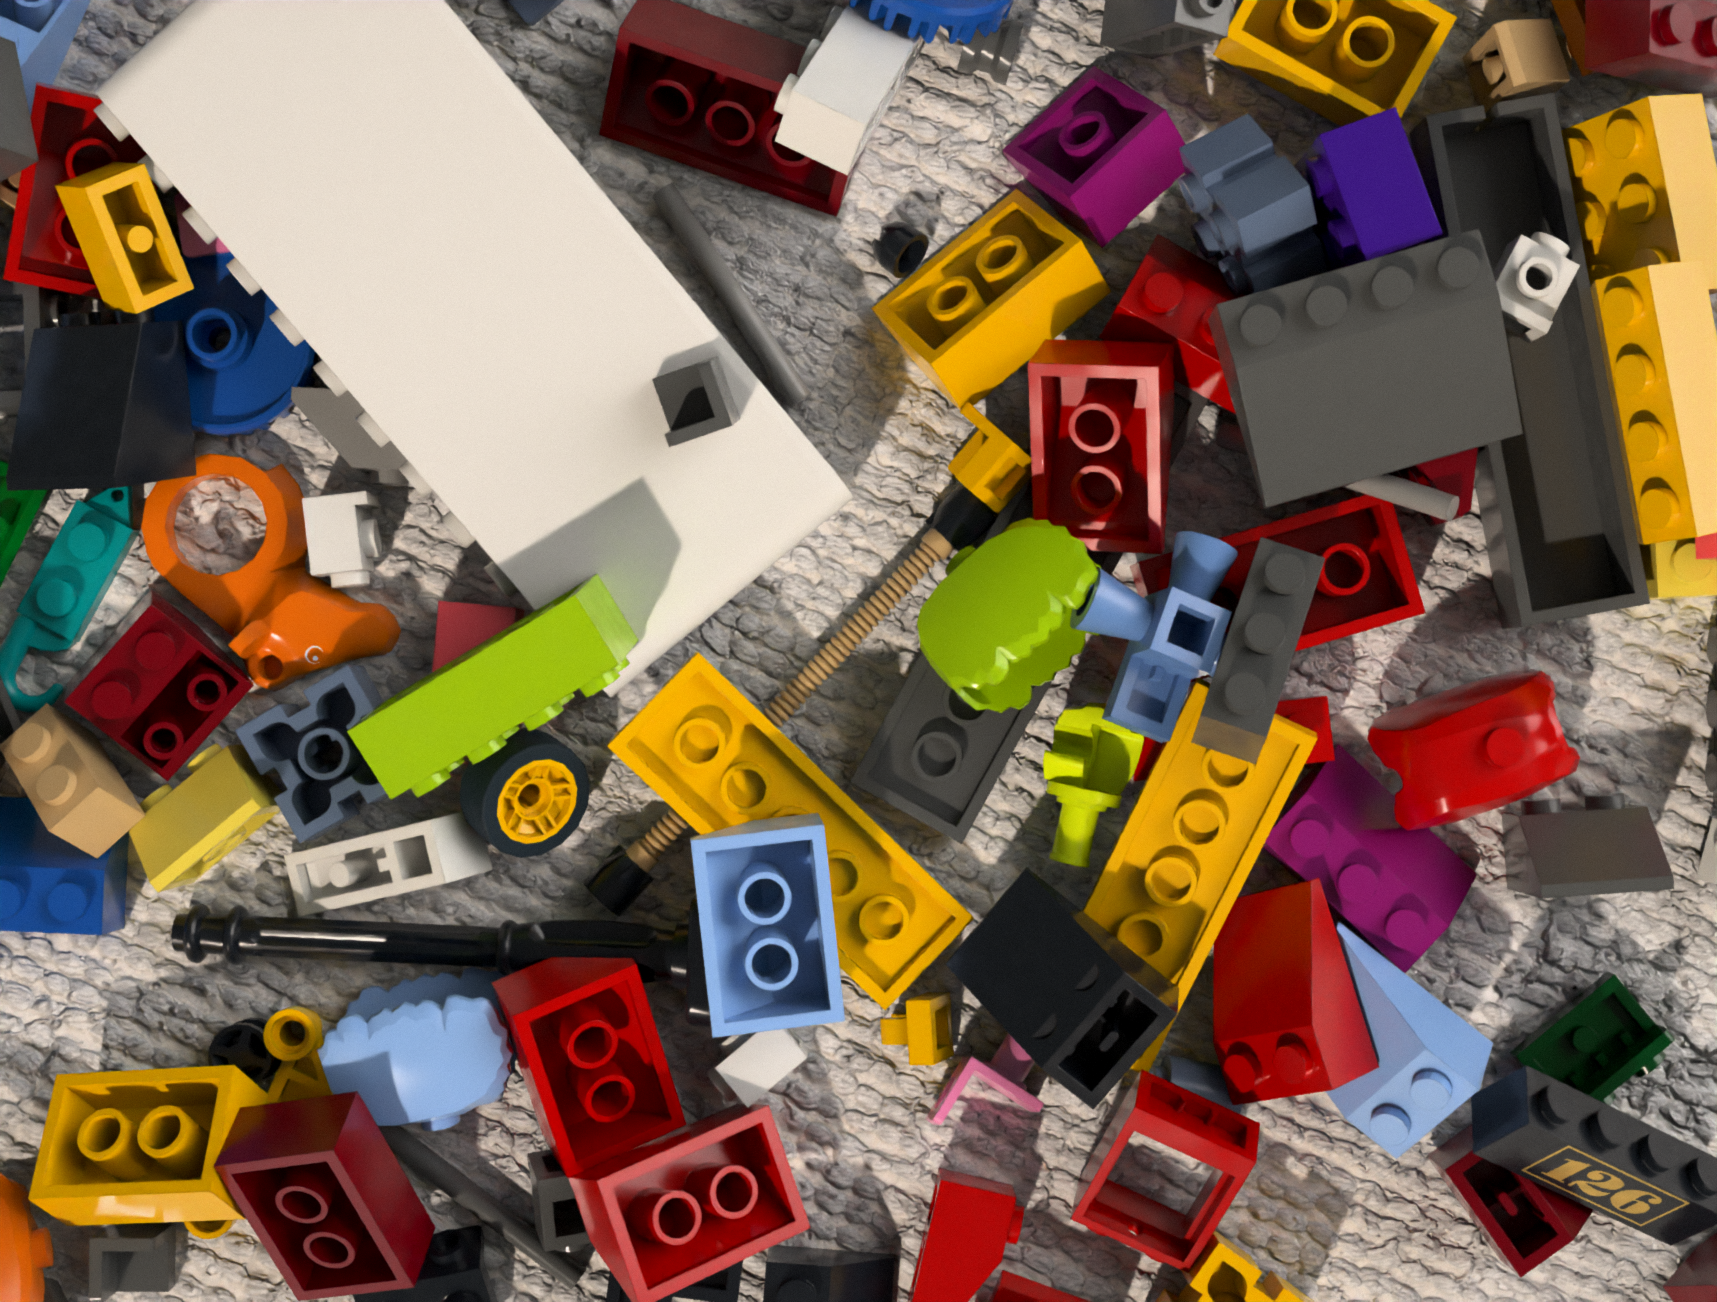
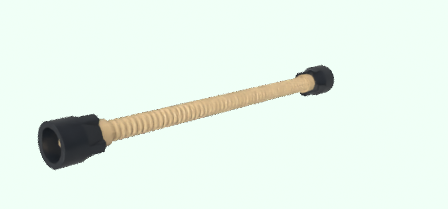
M959 484L925 521L930 530L921 538L923 541L920 544L921 549L916 548L914 550L915 555L910 554L909 561L905 560L903 562L904 566L897 568L898 573L893 572V578H887V584L883 583L881 585L882 590L877 589L875 591L876 596H870L871 602L866 601L864 603L865 608L860 607L858 609L859 614L854 613V619L847 621L848 626L843 625L841 627L843 631H837V637L830 639L832 643H826V649H820V655L816 654L813 657L815 661L810 660L808 662L809 667L804 666L802 668L803 673L799 672L797 674L798 679L793 678L791 680L792 685L787 684L785 686L786 691H780L781 696L774 698L775 703L770 702V708L763 709L764 715L776 727L781 728L784 725L782 721L787 722L789 720L788 715L793 716L795 714L794 709L798 710L800 703L804 704L806 702L805 697L810 698L812 696L811 691L816 692V685L821 686L823 684L822 679L827 680V674L834 673L833 667L838 668L840 666L839 661L844 662V656L848 657L851 655L850 649L854 651L856 649L855 644L860 645L862 643L861 638L866 639L868 636L867 632L871 633L873 631L872 626L877 627L879 625L878 620H884L883 615L890 613L889 608L894 609L896 607L894 603L901 602L900 597L907 595L906 590L910 592L912 590L911 585L916 586L918 584L917 579L921 580L924 577L923 573L927 574L929 572L928 567L933 568L935 566L934 561L939 562L940 559L944 561L953 550L959 552L961 549L971 546L996 520L995 515L966 487ZM670 808L668 810L669 815L664 814L662 816L663 821H657V827L653 826L651 828L652 833L647 832L645 834L646 839L635 840L627 849L618 845L583 881V884L590 893L615 915L620 917L652 883L654 878L649 872L659 862V851L664 852L666 850L665 845L670 846L671 839L675 840L677 838L676 833L681 834L683 832L682 827H688V823L674 809Z

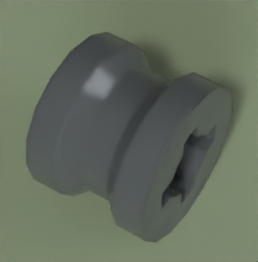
M1011 19L1006 23H1001L996 33L990 31L987 37H984L976 29L969 44L964 43L957 71L971 74L979 70L989 73L993 82L1006 85L1024 22Z

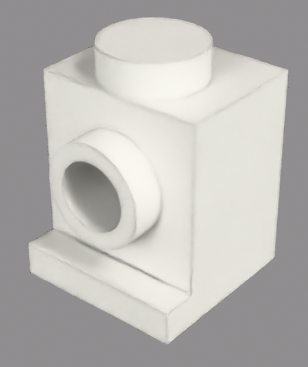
M1534 232L1531 238L1521 234L1507 244L1493 271L1499 291L1505 331L1528 343L1548 333L1553 323L1551 320L1580 267L1579 264L1566 258L1570 248L1560 239L1543 232ZM1527 270L1545 278V285L1542 290L1533 289L1528 285L1526 281Z
M368 491L302 498L311 575L320 578H331L332 588L356 587L370 584L369 573L375 572L373 557L381 556L382 543L378 522L376 519H368L367 510L380 509L379 497Z
M792 1028L726 1036L718 1044L724 1054L706 1073L727 1100L732 1101L738 1096L749 1107L808 1057L809 1048Z

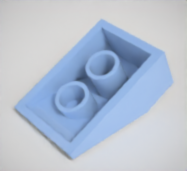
M1338 922L1335 925V929L1379 1068L1334 1090L1325 1092L1346 1120L1397 1159L1480 1090L1493 1042Z

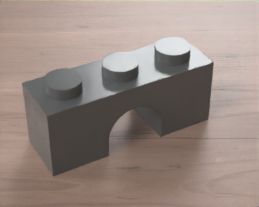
M1263 537L1260 538L1191 743L1256 764L1278 705L1325 561L1324 557Z

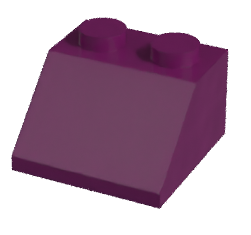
M1093 66L1012 140L1002 152L1068 225L1103 248L1162 192L1170 188L1175 180L1185 172L1179 148L1186 144L1166 109L1096 66Z

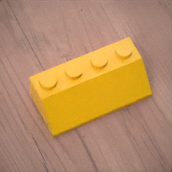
M1703 258L1650 265L1597 279L1593 282L1590 289L1638 543L1647 545L1717 533V335Z

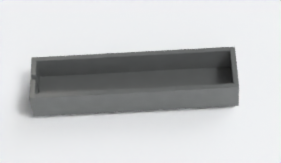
M1554 92L1498 102L1486 113L1484 105L1426 115L1409 135L1413 155L1443 232L1435 241L1479 228L1493 272L1508 243L1521 234L1531 238L1534 232H1543L1566 243L1570 248L1566 258L1580 265L1551 320L1553 323L1547 334L1528 343L1506 331L1523 434L1478 447L1474 483L1502 629L1524 627L1650 604ZM1477 126L1479 127V131H1477V132H1471V131H1473ZM1527 270L1526 281L1528 285L1533 289L1542 290L1545 285V278Z

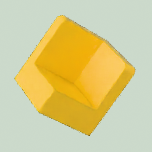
M967 402L959 412L979 430L949 463L948 470L968 490L999 514L1032 476L1031 457Z

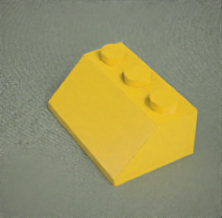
M1016 188L871 309L932 384L961 410L967 402L974 406L981 399L988 396L994 388L1031 359L1045 339H1055L1076 320L1087 314L1111 290L1082 240Z

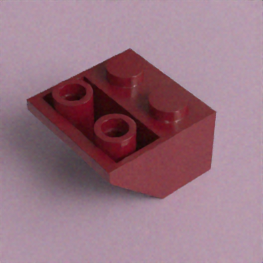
M151 589L66 684L64 702L168 782L254 685L243 671L199 626Z
M1472 1124L1427 1155L1498 1258L1520 1278L1573 1241L1593 1212V1209L1473 1154Z

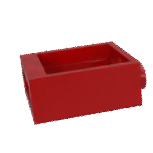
M1141 1069L1078 1179L1070 1219L1086 1226L1098 1235L1108 1236L1137 1249L1157 1262L1167 1263L1189 1273L1256 1164L1260 1123ZM1134 1131L1214 1167L1186 1215L1107 1179Z

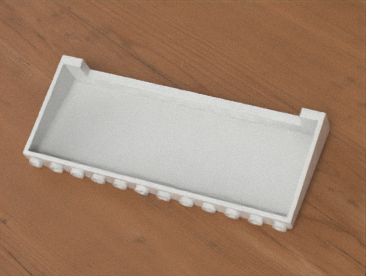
M194 0L94 90L103 101L93 109L96 115L120 142L131 134L147 155L140 159L138 163L145 164L153 182L164 194L175 186L191 205L182 213L183 217L208 245L216 238L223 242L235 257L225 265L251 296L262 288L279 309L269 316L270 319L295 347L303 340H306L322 359L312 367L338 398L347 390L365 409L356 417V420L380 448L389 441L394 443L408 460L398 469L423 498L434 491L445 503L450 511L441 518L442 521L466 548L474 541L479 543L492 559L484 567V570L508 598L519 590L530 605L537 610L595 574L599 575L638 638V642L626 656L630 664L618 672L620 677L603 689L610 698L853 499L851 492L837 473L445 0ZM718 356L740 420L733 426L669 447L664 434L670 431L652 379Z

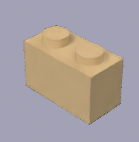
M48 703L0 744L1 752L47 830L97 859L146 816L95 733Z

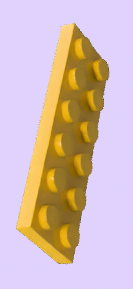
M698 651L680 667L607 743V747L700 835L753 820L818 813L825 827L839 967L884 1010L910 986L974 919L969 911Z
M1200 678L1195 679L1180 710L1171 739L1164 742L1082 909L1085 914L1179 988L1178 1013L1318 739L1316 732L1278 714H1274L1267 738L1256 764L1191 743L1211 683ZM1177 1015L1130 1069L1136 1072H1140L1141 1069L1149 1072Z

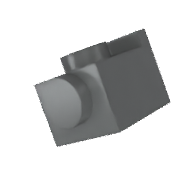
M551 1150L527 1153L528 1167L531 1175L535 1226L544 1252L552 1250L576 1252L588 1247L591 1241L589 1240L570 1181Z

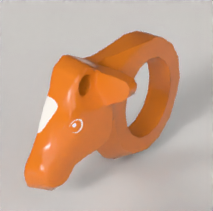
M209 453L195 458L197 475L157 481L146 498L141 525L147 555L154 568L174 588L234 638L228 646L243 659L251 680L257 686L275 692L287 687L296 680L320 674L348 661L371 656H384L393 650L398 642L401 629L396 617L386 606L380 603H365L355 600L339 589L332 588L331 584L312 576L305 568L308 547L302 504L304 496L299 484L282 463L266 470L246 458ZM218 477L236 478L249 485L263 503L267 520L264 542L254 559L239 570L221 575L206 574L191 565L178 548L174 531L176 512L186 494L201 482Z

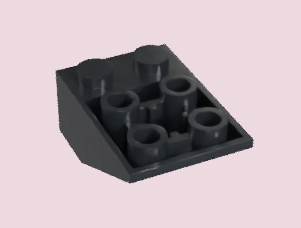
M1028 867L1015 879L945 964L1042 1070L1093 1110L1178 1014L1179 988Z

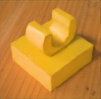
M950 992L923 993L906 1000V1013H893L889 1018L880 1019L882 1045L908 1044L909 1065H935L954 1056Z

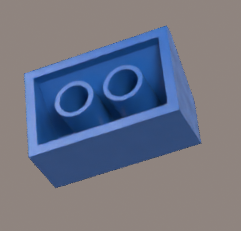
M0 796V931L104 935L124 929L129 831L97 859L49 832L28 797Z

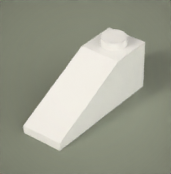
M463 811L284 855L299 917L438 886L493 870L486 840L466 822Z

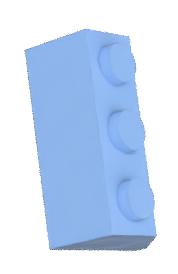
M811 813L753 820L690 838L712 1038L845 1021L825 827L819 814Z

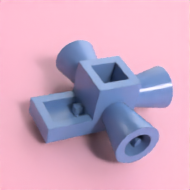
M1192 531L1176 532L1168 588L1144 598L1100 567H1096L1099 573L1097 581L1090 586L1084 604L1079 609L1072 610L1070 626L1072 629L1129 640L1102 719L1160 743L1170 741L1191 679L1210 675L1213 678L1228 635L1225 631L1232 612L1210 603L1238 556L1235 548L1217 538Z

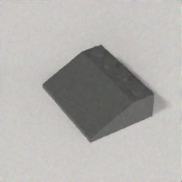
M1479 228L1216 304L1208 318L1209 327L1264 509L1523 434L1499 291Z

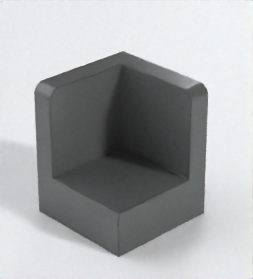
M718 356L652 379L670 431L664 434L669 447L733 426L740 420Z
M176 1222L109 1224L90 1237L89 1302H104L116 1292H169L175 1286Z

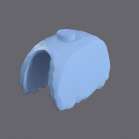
M469 967L464 969L460 979L448 972H441L435 977L424 973L414 981L405 978L398 985L391 987L389 991L381 986H370L362 989L359 999L349 1002L346 1015L340 1018L336 1028L327 1031L324 1044L317 1049L332 1094L358 1091L377 1126H405L421 1123L424 1131H437L452 1127L460 1122L461 1114L479 1105L490 1104L501 1099L507 1087L508 1079L515 1071V1061L517 1059L509 1037V1027L504 1023L491 982L505 976L497 970L489 972L477 967Z

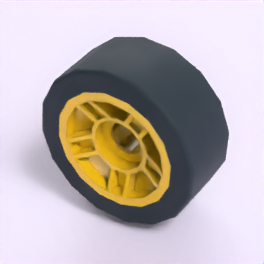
M526 727L520 728L516 733L505 739L507 744L484 760L474 765L469 761L461 778L459 799L466 822L480 836L500 852L519 858L543 855L561 845L579 826L588 807L590 781L585 764L570 748L548 733L537 729L529 731Z

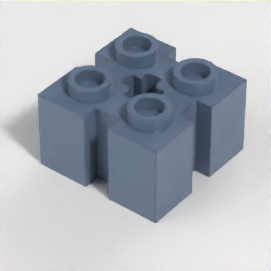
M1249 113L1179 148L1186 174L1178 179L1179 186L1190 209L1196 213L1198 220L1191 225L1193 238L1206 259L1214 256L1217 258L1221 274L1233 295L1238 296L1244 293L1247 296L1328 272L1322 243L1313 232L1312 226L1317 224L1310 186L1285 155L1279 158L1275 154L1272 140Z
M346 665L303 690L310 703V706L303 710L300 709L298 704H279L235 729L259 774L278 773L288 789L274 797V800L299 843L317 839L361 814L353 801L358 796L363 795L367 804L383 801L389 797L347 733L351 727L376 706L384 702L364 666ZM329 737L332 742H340L343 748V754L340 756L341 764L339 766L337 763L325 764L323 762L322 755L329 750L326 741Z

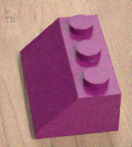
M1335 744L1333 746L1335 761L1318 762L1290 792L1263 848L1299 882L1319 877L1329 910L1356 936L1402 972L1406 973L1450 926L1477 874L1429 828L1410 831L1402 828L1395 820V796L1343 747Z

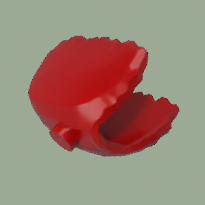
M1535 669L1490 675L1451 689L1439 691L1433 695L1415 700L1412 703L1395 707L1386 711L1384 715L1373 719L1368 729L1367 740L1384 766L1396 770L1403 782V788L1395 794L1394 813L1396 822L1407 831L1455 823L1532 795L1575 772L1580 756L1576 748L1568 746L1563 735L1553 703L1556 698V690L1551 677L1543 671H1536Z

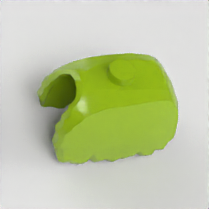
M1031 517L1013 522L1001 533L983 542L978 548L975 549L973 546H967L950 560L945 569L947 577L936 587L920 609L916 626L920 649L941 679L975 710L989 709L998 713H1003L1010 707L1021 710L1032 699L1033 686H1042L1045 682L1053 681L1056 672L1069 668L1072 657L1082 653L1085 647L1086 633L1099 635L1097 633L1072 629L1070 619L1072 610L1079 609L1084 604L1090 586L1097 581L1099 573L1096 567L1101 569L1102 567L1094 563L1088 556L1085 543L1073 537L1065 526H1053L1048 519L1034 520Z

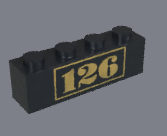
M1527 1065L1471 1097L1473 1154L1670 1246L1717 1225L1716 1157Z

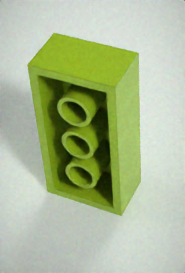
M595 574L380 703L351 727L347 733L391 800L410 788L418 798L451 777L450 772L465 762L464 756L467 755L474 765L507 744L505 739L520 729L518 724L524 722L527 729L532 731L557 716L564 710L562 706L575 697L573 692L580 688L585 697H589L616 681L620 677L618 672L630 664L626 656L638 642V638L599 575Z

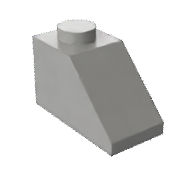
M291 387L292 402L352 468L363 473H370V484L408 486L409 481L398 469L408 460L392 441H389L380 448L356 420V417L365 409L348 390L338 398L331 389Z

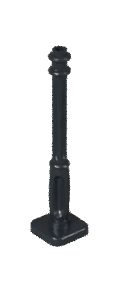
M696 895L691 900L689 923H677L675 931L638 923L606 920H549L520 924L513 920H506L500 927L250 916L248 910L241 905L233 907L227 915L211 914L209 908L201 903L193 906L188 914H177L172 926L171 939L173 949L176 952H185L188 960L194 963L202 962L208 954L224 955L226 960L233 965H239L247 956L497 967L499 973L508 976L550 957L632 958L637 964L642 983L672 980L674 988L686 989L685 1016L688 1024L711 1027Z

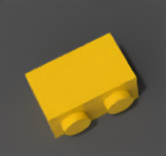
M112 162L55 185L106 309L137 314L194 289L145 164Z

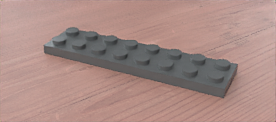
M1098 336L1095 341H1105V340H1103L1102 338H1100V337ZM1174 380V416L1170 468L1209 400ZM1032 476L999 512L983 542L1001 533L1013 522L1029 517L1033 518ZM1087 550V554L1093 562L1100 565L1110 575L1124 553ZM921 652L850 782L962 844L1052 681L1045 682L1042 686H1033V697L1029 704L1021 710L1011 707L1003 713L989 709L975 710L941 679L923 652Z

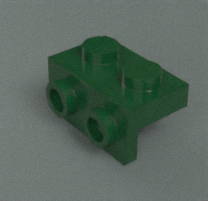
M1606 972L1509 1053L1521 1067L1527 1065L1610 1106L1616 1098V1094L1613 1091L1631 1076L1639 1078L1658 1067L1666 1056L1663 1050L1675 1038L1667 1028L1655 1024L1615 974Z

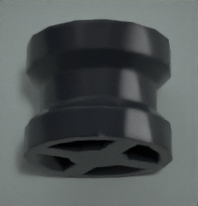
M247 1018L224 1028L214 1037L208 1054L210 1066L236 1065L256 1084L272 1075L279 1068L282 1060L274 1057L265 1046L263 1033L267 1021L262 1018ZM252 1039H254L253 1044L261 1055L255 1054L253 1047L250 1045Z

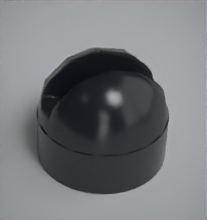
M905 222L887 223L882 226L887 231L882 240L873 239V254L881 267L896 278H904L911 274L923 260L928 249V238L915 227Z

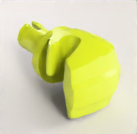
M1088 702L1084 706L1065 707L1056 719L1051 751L1045 750L1043 759L1044 779L1048 780L1046 793L1056 795V801L1062 803L1054 844L1049 855L1051 860L1080 867H1089V856L1099 811L1106 812L1107 807L1120 808L1122 799L1120 794L1135 773L1144 736L1102 719L1107 703Z

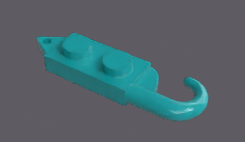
M132 486L108 488L86 502L76 501L16 611L19 614L0 646V676L15 710L27 713L36 712L46 703L49 705L54 704L63 693V686L60 683H55L45 693L40 695L25 694L18 688L16 673L30 646L42 651L61 652L71 649L77 642H80L140 532L133 528ZM122 491L123 499L118 502L116 500V493Z

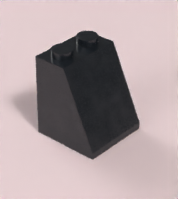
M146 309L137 314L114 311L115 324L102 325L101 312L60 314L61 327L34 329L6 474L7 491L120 488L197 475L182 320L155 322L154 309Z

